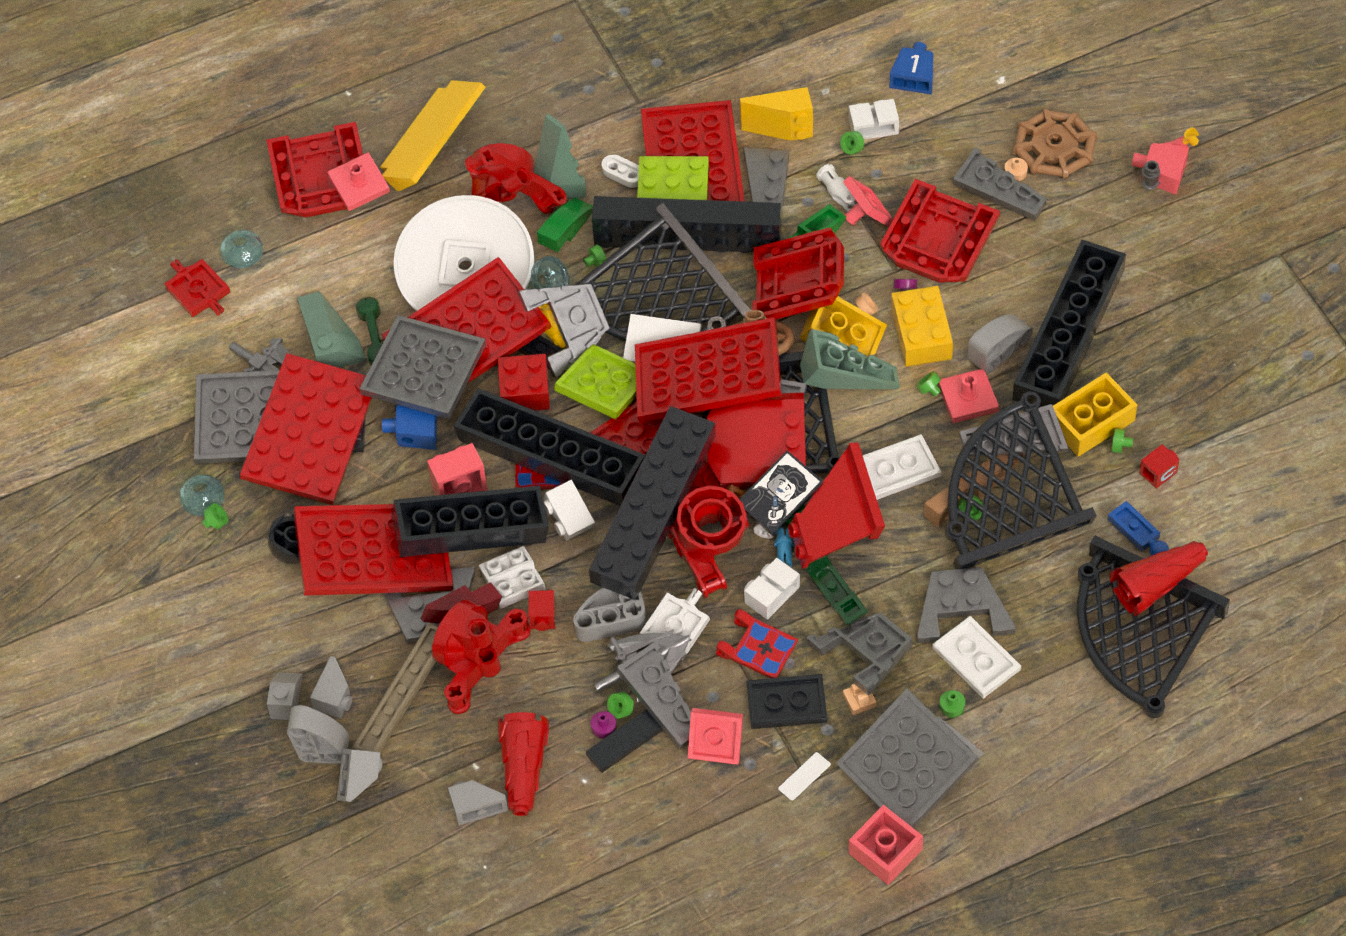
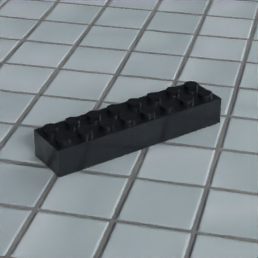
M594 196L592 210L594 246L599 245L602 248L623 247L660 217L656 208L662 203L665 204L702 251L754 253V247L781 240V203ZM660 228L642 245L658 243L662 229ZM669 229L663 242L678 240L676 235ZM682 243L678 247V250H687ZM672 246V247H664V248H661V249H670V250H672L673 246Z
M1081 240L1013 385L1012 400L1018 402L1024 393L1029 391L1035 392L1041 400L1038 407L1040 408L1050 404L1055 405L1066 398L1125 269V253Z
M477 388L454 424L458 439L463 443H473L474 447L559 482L566 483L572 480L577 489L621 506L645 457V454Z
M669 407L590 566V583L631 599H637L677 517L678 507L685 496H687L716 437L714 422L675 407Z

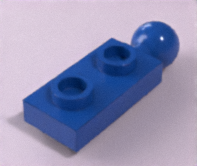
M1127 501L1108 514V520L1141 552L1147 547L1150 548V555L1170 550L1166 542L1158 540L1160 532Z

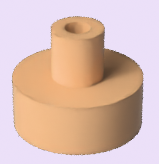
M1011 158L1005 163L1004 171H1009L1014 175V179L1022 181L1027 176L1028 165L1021 158Z
M862 293L855 299L857 308L872 316L878 312L876 303L868 294Z

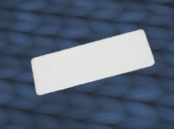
M816 752L778 789L793 801L831 763Z

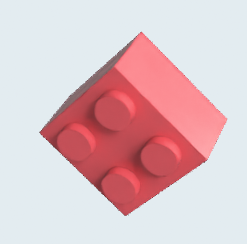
M473 443L459 446L453 451L443 455H436L427 461L432 489L436 496L488 491L484 465Z
M882 805L849 839V855L887 885L923 850V835L885 805Z

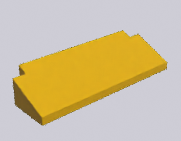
M451 80L446 88H438L380 166L384 171L383 178L398 192L416 184L486 87L480 82Z

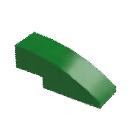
M577 198L562 205L537 231L538 243L559 252L567 240L572 241L590 217L593 206Z
M829 204L799 224L797 232L788 238L829 227L835 233L845 222L846 216Z

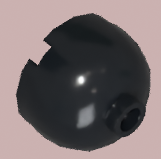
M294 514L291 517L279 516L272 522L268 532V547L271 553L279 561L286 564L300 563Z

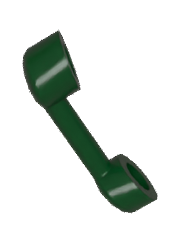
M364 297L357 302L356 311L359 319L367 322L372 343L367 351V357L370 366H372L383 344L381 343L376 323L381 310L377 299Z

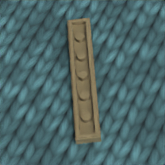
M428 623L352 747L354 750L381 752L436 663L432 656V644L438 626Z

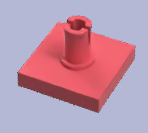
M369 152L328 171V177L348 211L390 192L388 184Z
M851 176L846 178L843 183L858 202L844 214L846 220L854 226L856 222L867 214L889 227L893 217L874 191Z
M982 369L944 378L938 383L952 423L999 411V405L986 372Z
M692 708L688 758L738 765L741 751L743 714Z

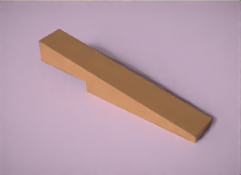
M997 455V458L1007 465L1008 455ZM1013 458L1012 469L1020 463L1016 458ZM988 459L981 466L989 471L991 460ZM995 464L994 475L1002 480L1005 477L1006 471ZM970 471L968 474H966V475H968L970 478H971V473H972V471ZM977 471L976 482L986 488L988 477ZM960 478L958 489L968 495L970 484ZM994 481L992 482L991 490L997 485ZM948 487L924 503V517L937 527H940L949 518ZM974 488L973 495L982 499L985 494ZM958 495L957 505L959 504V501H960L961 498H962V497H960L959 495Z

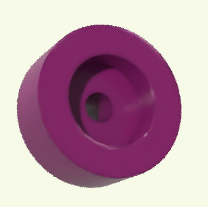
M894 279L893 288H900V292L917 289V279Z
M601 711L591 718V730L596 737L604 739L616 731V719L610 712Z

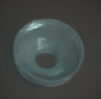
M249 230L234 231L228 234L221 244L223 260L235 268L252 266L260 260L263 254V244L259 236ZM237 238H245L247 240L243 245L234 244Z
M546 256L536 261L533 265L531 282L534 289L563 287L569 285V275L565 265L558 258ZM540 274L546 278L545 286L539 283L538 278Z
M199 474L184 482L180 490V501L187 512L199 516L204 515V510L213 503L221 506L225 493L218 479L211 475ZM199 483L206 484L207 488L203 492L193 491L195 485Z

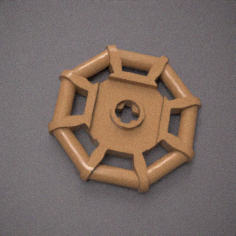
M1046 108L1042 109L1041 113L1032 118L1020 121L1017 125L1018 131L1015 145L1012 148L1013 154L1023 159L1034 175L1040 173L1061 176L1064 179L1085 165H1091L1094 161L1092 156L1095 141L1098 138L1097 133L1092 131L1079 118V114L1076 112L1072 114L1049 111ZM1056 121H1061V122H1062V124H1055V123H1056ZM1075 126L1080 133H1077L1073 127ZM1027 134L1033 136L1032 141L1025 142ZM1051 140L1055 142L1059 140L1060 142L1059 144H1052ZM1079 142H1085L1084 150L1078 148ZM1029 151H1033L1038 156L1036 161L1028 154ZM1072 157L1077 158L1076 161L1066 166L1067 160L1071 159Z

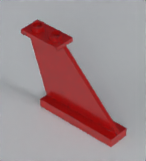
M858 442L849 443L842 456L823 481V485L813 495L801 514L795 513L788 526L789 536L793 538L795 544V556L800 560L802 569L807 568L809 563L865 537L878 539L885 527Z

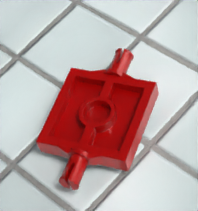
M175 259V262H171L170 266L177 274L164 283L165 288L192 318L207 308H211L217 316L224 312V308L218 301L231 293L230 288L203 259L187 267H184L178 259Z

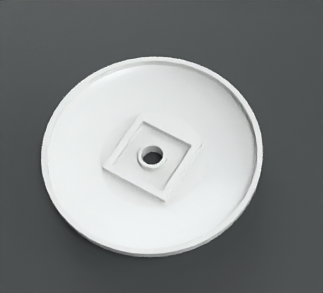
M474 195L453 196L430 204L409 221L396 245L394 273L403 297L415 311H418L497 257L503 261L524 290H527L534 270V250L525 225L509 208L485 197ZM463 261H470L472 263L471 267L467 270L460 269L459 265Z

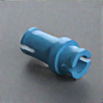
M780 529L776 533L777 538L774 540V546L777 548V558L783 563L785 560V564L791 568L794 540L790 538L788 529H786L785 535L784 529Z

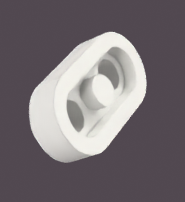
M608 155L602 160V172L606 177L630 188L638 187L639 165L618 155Z

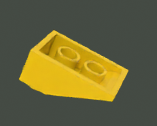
M808 87L740 98L741 130L790 141L813 137V107Z
M837 296L833 305L810 311L799 338L807 342L811 329L831 333L838 336L841 343L847 346L853 344L858 347L859 352L869 357L870 355H875L887 324Z

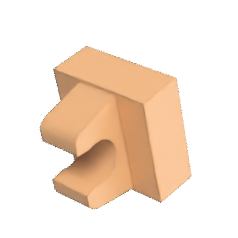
M855 684L843 690V697L853 716L876 707V700L873 694L867 695Z

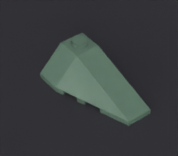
M547 114L544 119L534 173L561 187L567 199H584L587 196L585 179L582 175H578L576 168L579 166V163L570 153L572 144L566 128L550 114Z
M320 291L297 297L317 362L341 368L366 361L360 340Z
M814 329L809 331L800 364L803 383H806V385L823 389H898L900 387L895 366L874 355L869 357L864 355L853 344L847 346L841 343L839 337L834 334Z

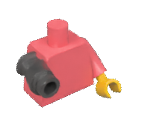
M1194 127L1188 128L1184 132V136L1173 141L1151 144L1148 155L1134 153L1131 166L1142 168V184L1144 188L1153 190L1157 187L1177 195L1188 159V143L1191 146H1196L1199 142L1197 138L1199 133Z

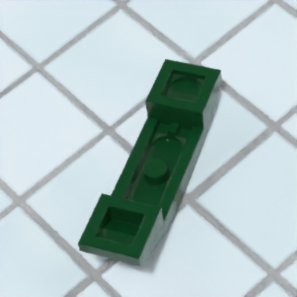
M827 555L809 563L808 567L804 568L822 595L847 626L868 613L866 607L855 592H852Z

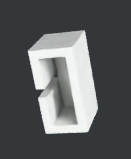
M894 99L879 100L873 102V105L858 103L849 106L851 131H858L864 139L899 134V117Z
M572 480L545 493L543 497L545 511L548 515L552 514L553 518L555 517L556 523H554V527L559 536H564L566 541L593 527L595 521Z
M778 558L771 564H766L761 570V577L758 576L755 580H750L744 588L745 604L767 620L800 587V574Z

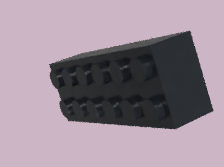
M540 486L395 499L392 510V520L400 557L546 543L549 528Z

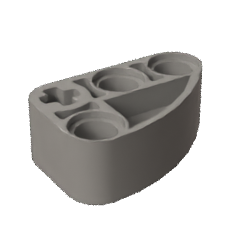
M1016 315L998 317L984 325L971 337L968 344V360L979 369L984 370L986 374H989L1029 340L1033 329Z
M606 588L595 592L583 603L573 618L576 638L583 642H589L641 630L646 624L645 606L641 591L636 600ZM609 619L614 620V621H612V622H606V620H609Z
M297 705L290 709L287 734L299 759L303 762L340 764L342 749H348L350 739L345 728L328 715L310 707Z

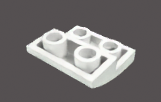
M524 546L479 565L486 583L491 582L502 596L499 604L500 609L528 598L529 591L546 590L545 584Z

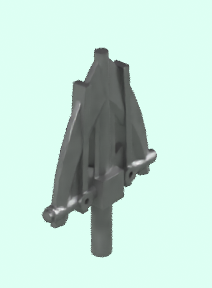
M273 337L270 341V346L262 349V355L258 352L253 355L234 341L229 345V350L248 362L250 368H245L243 372L279 370L274 365L279 364L281 366L286 353L290 354L282 345L283 339L280 337L277 339Z
M670 630L666 633L638 634L619 640L612 637L610 638V644L607 645L612 652L615 651L617 657H615L617 662L620 661L623 664L639 651L657 641L660 646V652L664 660L666 659L670 667L669 671L672 673L679 661L687 657L685 650L691 638L689 635H677L674 630ZM615 671L593 684L599 692L622 680V678Z

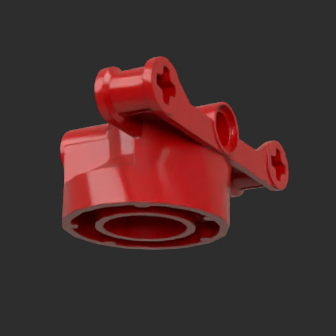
M505 143L488 144L477 149L465 159V166L472 178V195L485 197L500 203L514 199L517 196V192L520 191L530 196L539 210L545 214L551 213L557 205L561 206L566 203L567 197L561 187L534 173L535 161L532 155L524 148Z
M716 486L697 488L685 496L678 507L677 517L670 529L675 548L682 558L684 557L695 579L696 586L703 594L702 597L704 599L708 598V594L719 589H727L725 578L714 561V555L726 553L737 546L744 536L745 530L749 528L744 505L733 492ZM717 521H720L723 528L717 533H706L701 530L704 525L716 524Z
M465 599L460 601L447 612L435 633L432 644V656L436 662L456 673V676L444 689V695L448 700V707L452 713H465L470 708L471 690L482 676L494 677L500 672L499 656L506 647L526 640L529 637L531 628L527 623L528 617L526 612L521 609L510 610L497 626L488 622L485 608L472 600Z

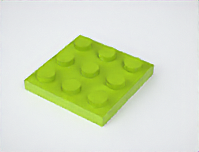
M639 156L637 198L707 200L708 156Z
M592 344L555 383L554 391L617 419L637 397L635 363Z

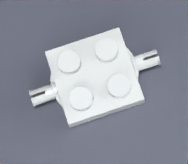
M694 588L687 600L667 593L640 634L666 633L674 630L677 635H689L691 641L688 642L685 650L687 654L710 621L709 616L699 611L695 606L703 594Z

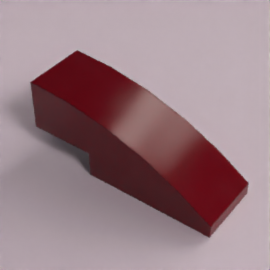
M491 582L473 592L464 585L427 604L420 619L426 623H440L455 604L465 599L472 600L483 606L487 614L498 609L502 596Z

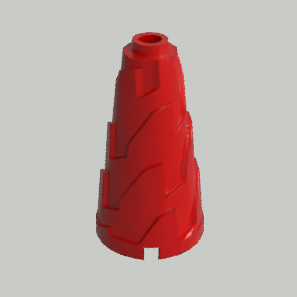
M1192 541L1183 546L1174 547L1116 568L1110 572L1109 576L1111 583L1117 581L1118 584L1117 587L1113 588V591L1122 606L1129 613L1134 612L1133 616H1137L1173 589L1178 582L1193 572L1195 568L1204 563L1208 551L1202 542Z
M515 712L505 714L504 721L501 717L498 719V740L501 743L502 761L504 764L505 790L507 791L509 810L513 811V815L527 816L528 812L533 810L535 793L538 791L544 749L548 742L549 720L542 715L541 721L535 720V713Z

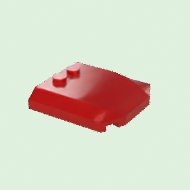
M356 122L334 126V131L290 140L289 135L266 139L282 213L307 218L347 209L328 177V171L363 155Z
M915 179L883 237L880 248L900 268L939 283L966 282L1000 217V211L981 203L974 206L938 192L934 185Z
M830 227L754 247L753 265L757 270L756 300L752 301V310L762 311L767 319L773 317L779 319L833 305L844 285V246Z
M804 392L782 393V396L711 409L707 420L715 423L716 437L707 453L708 466L717 478L720 487H728V485L735 487L753 486L787 450L806 466Z

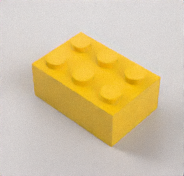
M932 286L891 293V311L905 367L952 360L953 340L939 287Z
M1106 372L1053 405L1067 446L1079 457L1114 435L1115 428L1123 429L1133 423L1136 418L1137 404Z

